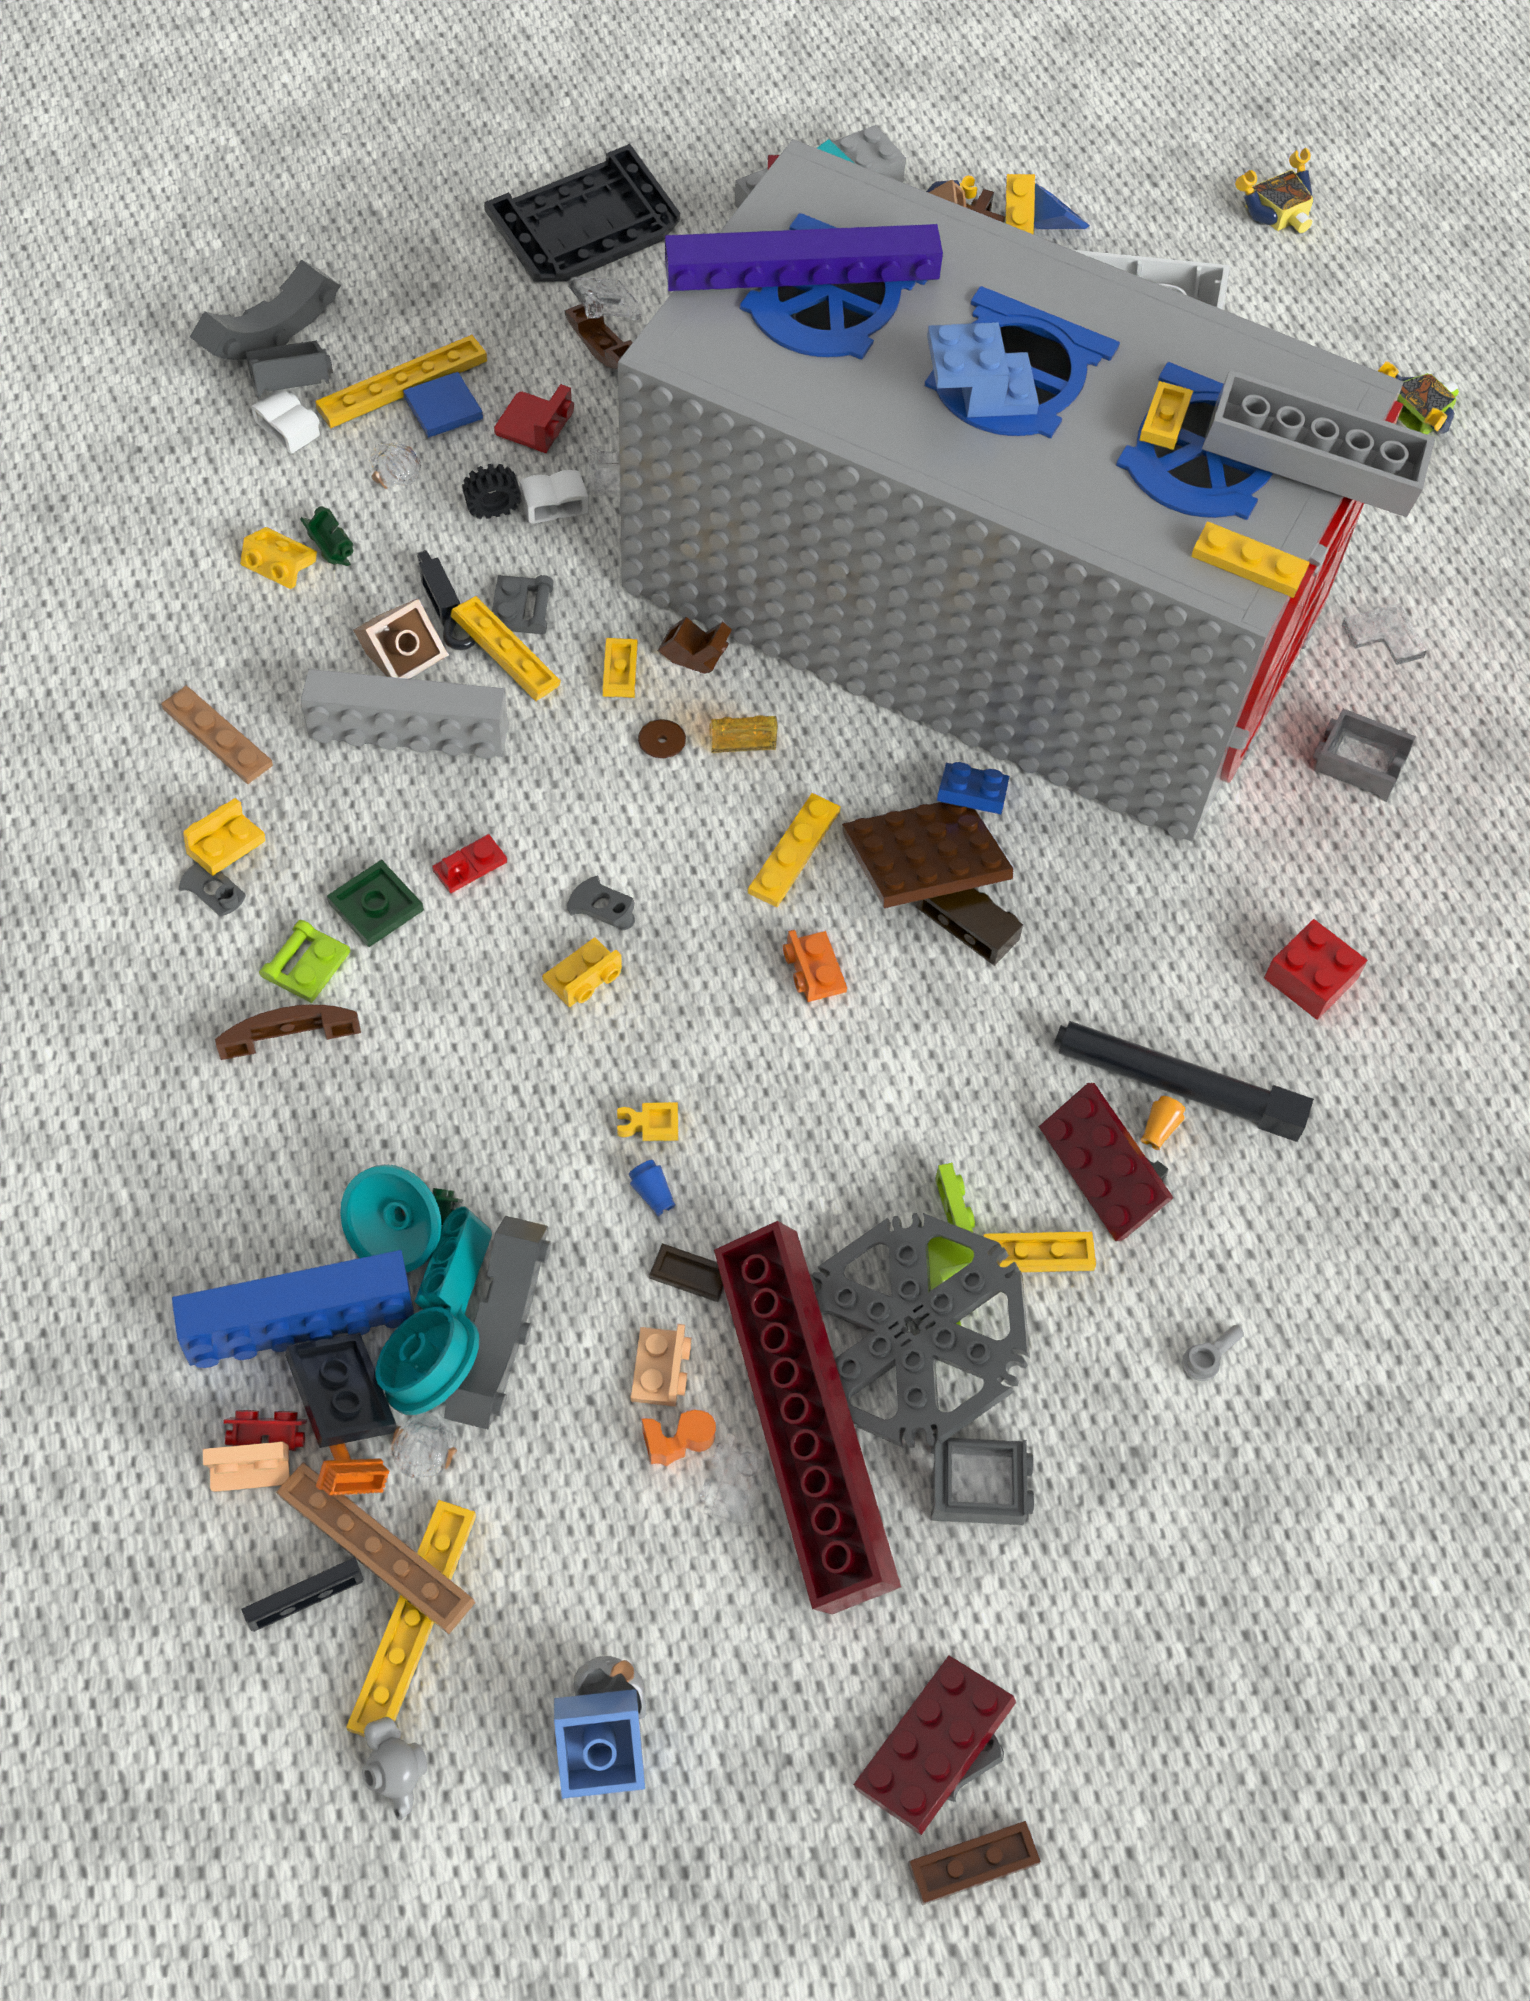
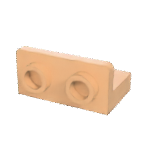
M678 1324L677 1331L640 1327L631 1402L676 1407L677 1395L685 1396L687 1373L680 1371L682 1359L689 1360L692 1337H685L684 1324Z
M284 1442L203 1449V1465L210 1468V1489L213 1492L282 1486L290 1477L289 1446Z

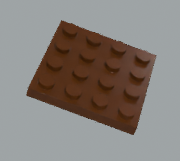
M938 802L922 804L918 807L902 811H891L875 817L859 818L842 824L844 837L883 908L1013 879L1012 865L977 811L972 808Z

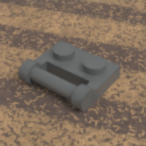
M498 575L492 612L512 632L545 634L547 630V621L545 620L549 593L553 590V579L547 575H540L536 578ZM528 591L537 592L533 617L525 620L524 614Z

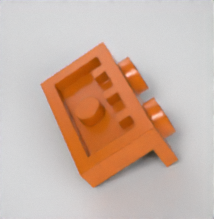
M795 930L788 931L787 944H783V953L787 964H794L796 972L793 973V978L798 993L804 992L807 1002L846 993L847 985L826 931L799 938Z

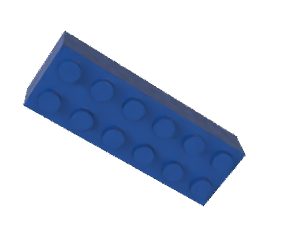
M402 1250L172 1297L177 1340L189 1365H196L198 1368L213 1367L219 1363L220 1359L234 1357L237 1360L251 1359L257 1355L258 1351L272 1349L275 1352H285L289 1345L333 1338L334 1335L348 1333V1335L357 1333L364 1335L370 1332L372 1327L385 1325L387 1328H398L406 1319L415 1314Z

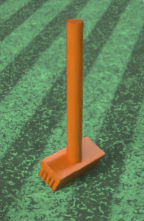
M345 1443L329 1446L334 1460L323 1461L316 1484L319 1490H324L328 1495L383 1493L384 1483H386L387 1474L390 1471L383 1465L384 1461L382 1459H351Z

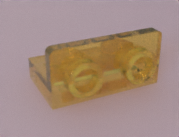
M758 715L745 718L724 717L721 719H711L709 724L711 753L776 750L777 717Z

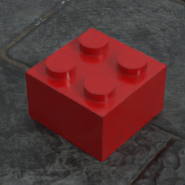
M1313 919L1272 959L1264 979L1318 1020L1358 980L1368 960L1317 920Z

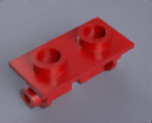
M236 1410L235 1417L224 1419L223 1424H233L232 1430H226L225 1445L262 1444V1435H269L268 1443L284 1442L289 1446V1450L296 1451L297 1447H304L305 1432L298 1431L299 1425L306 1424L308 1419H297L298 1412L275 1411L274 1418H259V1411Z

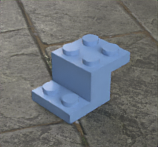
M999 322L928 326L927 339L937 388L961 387L967 417L1037 414L1039 402L1028 352L1005 353Z

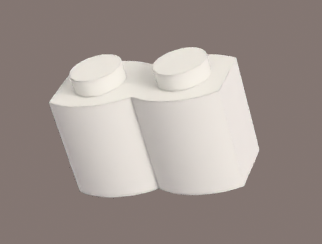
M284 389L276 390L251 406L255 422L290 454L320 436L318 428L320 422L314 411L311 409L307 410L300 404V401L293 393H288Z
M562 470L551 476L532 475L520 481L521 500L529 523H540L588 513V495L580 471Z

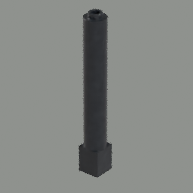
M1069 1021L1067 1027L1060 1025L1054 1045L1060 1046L1059 1054L1258 1123V1129L1298 1142L1306 1127L1314 1100L1273 1085L1271 1090H1267Z

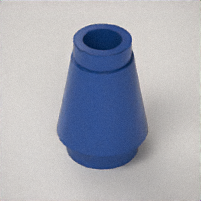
M648 1160L630 1171L628 1174L632 1180L630 1185L657 1216L663 1214V1210L669 1211L676 1206L661 1165L657 1166L654 1160Z

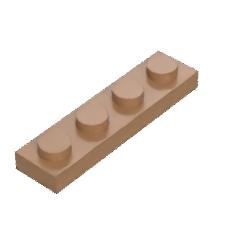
M187 685L161 703L165 712L247 784L273 766L272 760Z

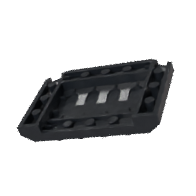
M631 144L606 153L605 162L513 199L508 192L484 202L485 212L533 281H568L662 242L665 239V235H668L680 221L681 214Z

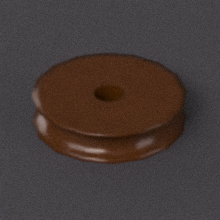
M658 719L650 721L642 727L638 735V742L640 748L646 754L664 759L673 757L681 752L686 743V735L677 723ZM665 739L666 741L661 743L658 740Z

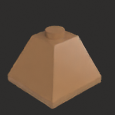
M419 599L412 600L379 614L353 629L366 655L387 677L410 679L449 656Z

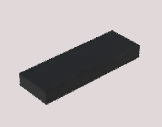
M354 1557L248 1605L241 1610L250 1630L255 1632L363 1582L364 1578Z

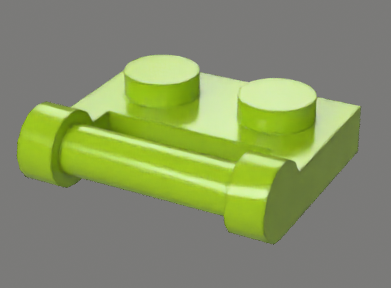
M300 919L293 926L292 935L272 961L263 965L259 974L262 978L313 1003L351 951L349 946L314 929L311 924ZM305 939L312 942L288 975L282 973V969Z

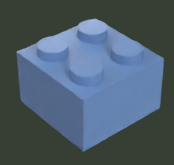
M636 1689L554 1698V1726L562 1799L645 1789Z

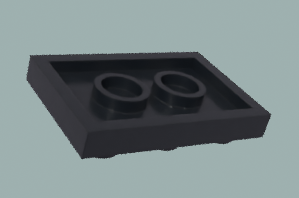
M360 1333L287 1346L285 1356L319 1448L394 1433L396 1427L395 1419L383 1389L377 1383L375 1369Z

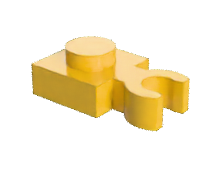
M678 1102L642 1103V1112H636L629 1107L617 1109V1119H627L630 1121L628 1125H617V1136L630 1137L636 1132H642L643 1141H678Z

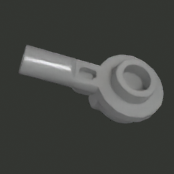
M1233 1325L1212 1344L1205 1342L1204 1344L1188 1348L1182 1359L1183 1369L1187 1375L1198 1381H1208L1214 1378L1219 1371L1221 1355L1244 1336V1332L1239 1326Z

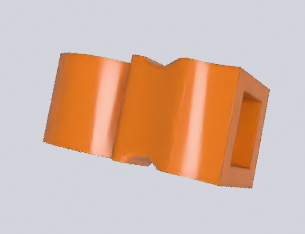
M691 1410L682 1413L677 1432L674 1437L670 1438L662 1434L660 1422L654 1419L642 1418V1432L651 1464L657 1463L668 1466L672 1462L685 1457L687 1448L695 1452H702L709 1449L715 1440L716 1422L708 1412L702 1410Z

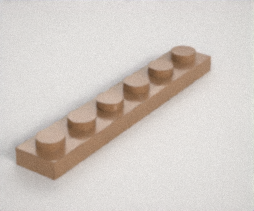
M303 1462L276 1492L280 1498L449 1635L476 1603L474 1599L345 1495H328L324 1490H319L316 1487L319 1474Z

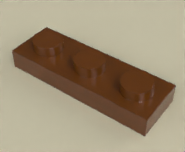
M1026 1821L910 1860L908 1866L923 1906L1037 1866L1041 1861Z

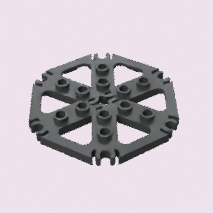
M917 1213L912 1214L913 1222L908 1228H902L899 1216H894L892 1220L894 1231H890L891 1222L886 1218L819 1265L818 1269L820 1272H814L812 1275L816 1282L822 1284L820 1290L815 1292L821 1315L827 1313L872 1332L835 1358L854 1426L904 1448L902 1443L903 1433L905 1441L910 1448H915L914 1438L920 1432H925L927 1443L929 1446H934L935 1433L933 1430L938 1429V1441L940 1444L1011 1395L1014 1392L1012 1387L1004 1386L1001 1382L1004 1380L1010 1386H1018L1019 1381L1017 1377L1008 1374L1009 1369L1016 1365L1021 1368H1027L1026 1360L1018 1354L1030 1358L1023 1275L1017 1264L1013 1262L1007 1267H1000V1263L1009 1255L999 1242L923 1213V1227ZM942 1237L973 1250L974 1258L970 1264L931 1290L928 1242L932 1238ZM882 1244L887 1246L890 1258L892 1297L847 1279L844 1275L846 1266L876 1245ZM1002 1292L1007 1296L1010 1332L1006 1338L994 1340L956 1324L998 1293ZM910 1321H913L915 1324L921 1323L918 1326L920 1332L915 1336L912 1332L905 1334L909 1330L907 1324ZM936 1360L983 1379V1388L953 1411H940L938 1405ZM896 1366L898 1411L894 1417L882 1419L851 1404L850 1398Z

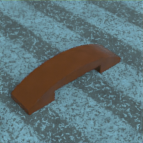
M591 301L564 310L568 322L592 355L606 367L618 369V361L633 342L631 340L623 342L604 323L603 313Z
M295 1005L270 1010L245 1019L223 1032L215 1039L220 1059L226 1060L256 1054L254 1041L324 1028L326 1039L328 1040L361 1033V1028L356 1011L330 1005Z

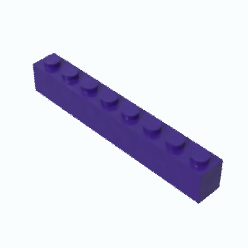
M937 224L665 235V268L668 291L940 279L943 258Z

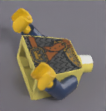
M1307 148L1300 152L1301 159L1298 156L1297 150L1289 158L1290 165L1297 168V173L1289 170L1256 185L1254 184L1257 182V175L1253 170H1248L1236 179V188L1239 191H1245L1246 195L1243 196L1246 202L1245 207L1249 210L1253 220L1270 225L1277 231L1291 225L1299 233H1304L1310 228L1312 220L1308 215L1313 204L1309 170H1305V164L1311 157V153Z

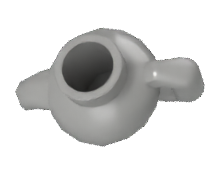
M384 1717L368 1723L364 1729L367 1745L373 1751L362 1769V1778L369 1790H375L377 1793L393 1799L395 1816L398 1820H402L412 1811L413 1789L418 1782V1777L424 1775L427 1771V1759L419 1744L415 1742L407 1744L400 1740L401 1732L394 1720Z

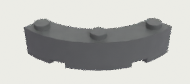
M301 260L289 278L279 287L283 291L272 301L267 302L264 300L256 306L245 310L243 315L238 317H232L230 314L218 315L204 311L190 338L214 356L230 360L247 359L246 351L286 345L292 336L314 322L327 305L335 300L336 293L341 285L317 267Z
M505 1216L497 1228L487 1276L494 1279L489 1285L487 1297H482L474 1321L479 1332L478 1353L467 1377L456 1391L447 1398L444 1419L488 1430L494 1416H502L507 1399V1394H504L519 1345L526 1346L529 1340L532 1324L527 1323L533 1301L541 1262H547L551 1250V1241L546 1240L547 1225Z

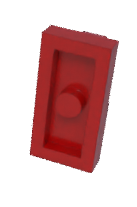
M487 834L460 849V851L457 850L452 855L444 857L442 861L432 866V870L451 894L507 863V856L490 834Z

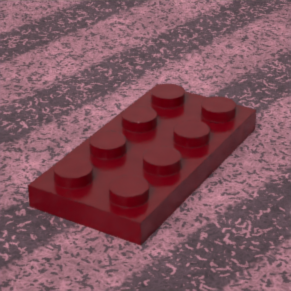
M1087 1083L1038 1126L1115 1241H1122L1174 1198L1095 1083Z
M948 1655L853 1784L855 1789L906 1826L922 1835L1016 1704L1014 1695Z

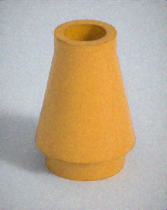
M1160 1096L1159 1100L1154 1101L1141 1142L1146 1145L1152 1144L1153 1149L1160 1150L1162 1144L1185 1119L1183 1115L1186 1110L1179 1101L1169 1096Z

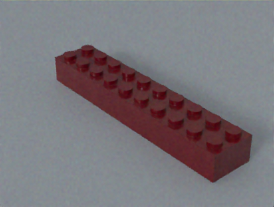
M779 1221L773 1222L714 1249L812 1610L835 1614L901 1588V1584L798 1233Z

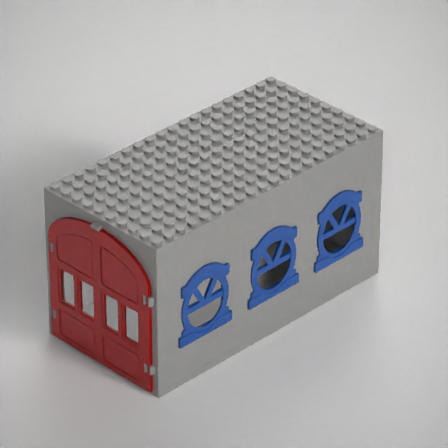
M792 139L719 233L937 224L943 250L940 279L673 291L618 361L622 587L631 595H642L651 599L658 607L671 608L679 612L684 618L695 619L706 624L709 629L723 621L732 629L729 635L735 637L743 645L751 644L758 647L769 657L775 658L778 656L785 659L796 669H807L814 672L825 682H836L843 685L854 695L863 694L874 699L883 708L892 707L903 712L910 720H921L932 725L939 733H950L961 738L968 746H979L990 751L997 759H1008L1019 764L1026 772H1037L1048 777L1055 785H1066L1077 790L1086 799L1095 798L1108 804L1115 812H1126L1137 817L1144 825H1155L1168 831L1173 838L1186 839L1192 842L1223 782L1230 783L1242 761L1247 759L1257 738L1256 734L1301 649H1305L1312 636L1311 633L1315 628L1314 624L1328 599L1365 504L1203 450L1202 446L1214 407L1227 374L1231 369L1396 424L1403 407V403L1398 402L1397 398L1404 381ZM999 322L1005 353L1028 352L1039 402L1037 414L967 417L962 388H937L927 339L928 326ZM1159 381L1193 390L1174 450L1139 440ZM1207 521L1309 561L1307 571L1294 598L1191 557L1193 548Z

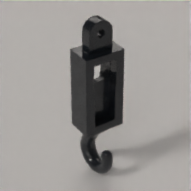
M427 550L418 552L421 582L444 627V642L454 650H467L476 643L471 636L464 640H458L452 635L457 622L451 617V612L453 608L460 605V601L439 558L431 559Z

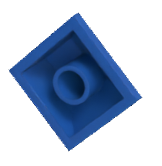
M1035 183L1034 228L1086 229L1090 226L1054 194Z

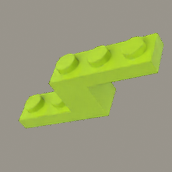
M953 1163L938 1165L935 1181L947 1222L973 1232L972 1228L975 1227V1220L971 1207H965L962 1197L965 1195L962 1176L960 1174L956 1175ZM942 1237L932 1238L928 1242L931 1290L970 1264L974 1258L973 1250Z

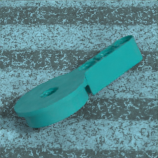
M465 1206L452 1211L442 1226L439 1244L430 1258L414 1301L423 1310L413 1314L400 1324L386 1341L377 1361V1383L385 1391V1397L389 1405L404 1415H417L427 1412L451 1396L467 1377L478 1353L479 1332L476 1325L466 1317L465 1312L489 1246L492 1231Z

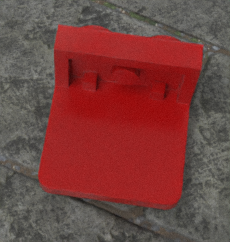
M560 384L549 401L523 391L516 393L494 426L495 435L547 453L574 411L571 387Z

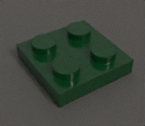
M382 859L327 895L330 906L368 947L424 911L423 903Z

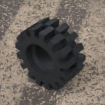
M488 464L487 469H483V466L477 467V473L472 470L469 473L470 478L465 477L463 480L462 490L470 514H476L478 519H482L483 516L486 519L492 516L500 517V514L503 513L509 515L511 514L509 509L515 511L518 508L517 504L521 503V491L516 475L508 466L505 469L502 464H498L496 468H494L493 464Z

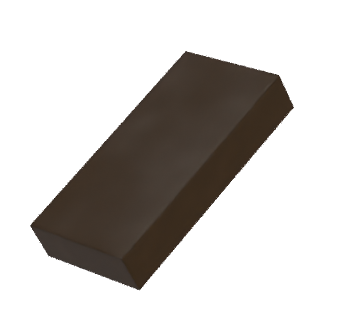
M662 1243L649 1274V1279L719 1302L724 1286L717 1262Z

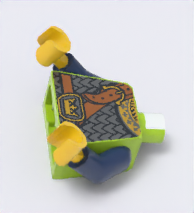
M1385 361L1378 372L1404 381L1397 398L1398 402L1403 403L1398 419L1407 428L1427 435L1433 430L1441 434L1448 432L1455 415L1453 408L1459 392L1455 382L1448 381L1442 384L1432 374L1428 373L1418 377H1401L1398 375V369L1392 363Z

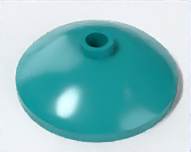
M376 1165L356 1175L345 1189L340 1209L341 1224L349 1245L359 1258L402 1250L407 1272L419 1268L431 1258L440 1241L441 1215L434 1195L417 1175L396 1165ZM401 1208L404 1210L406 1217L402 1214Z

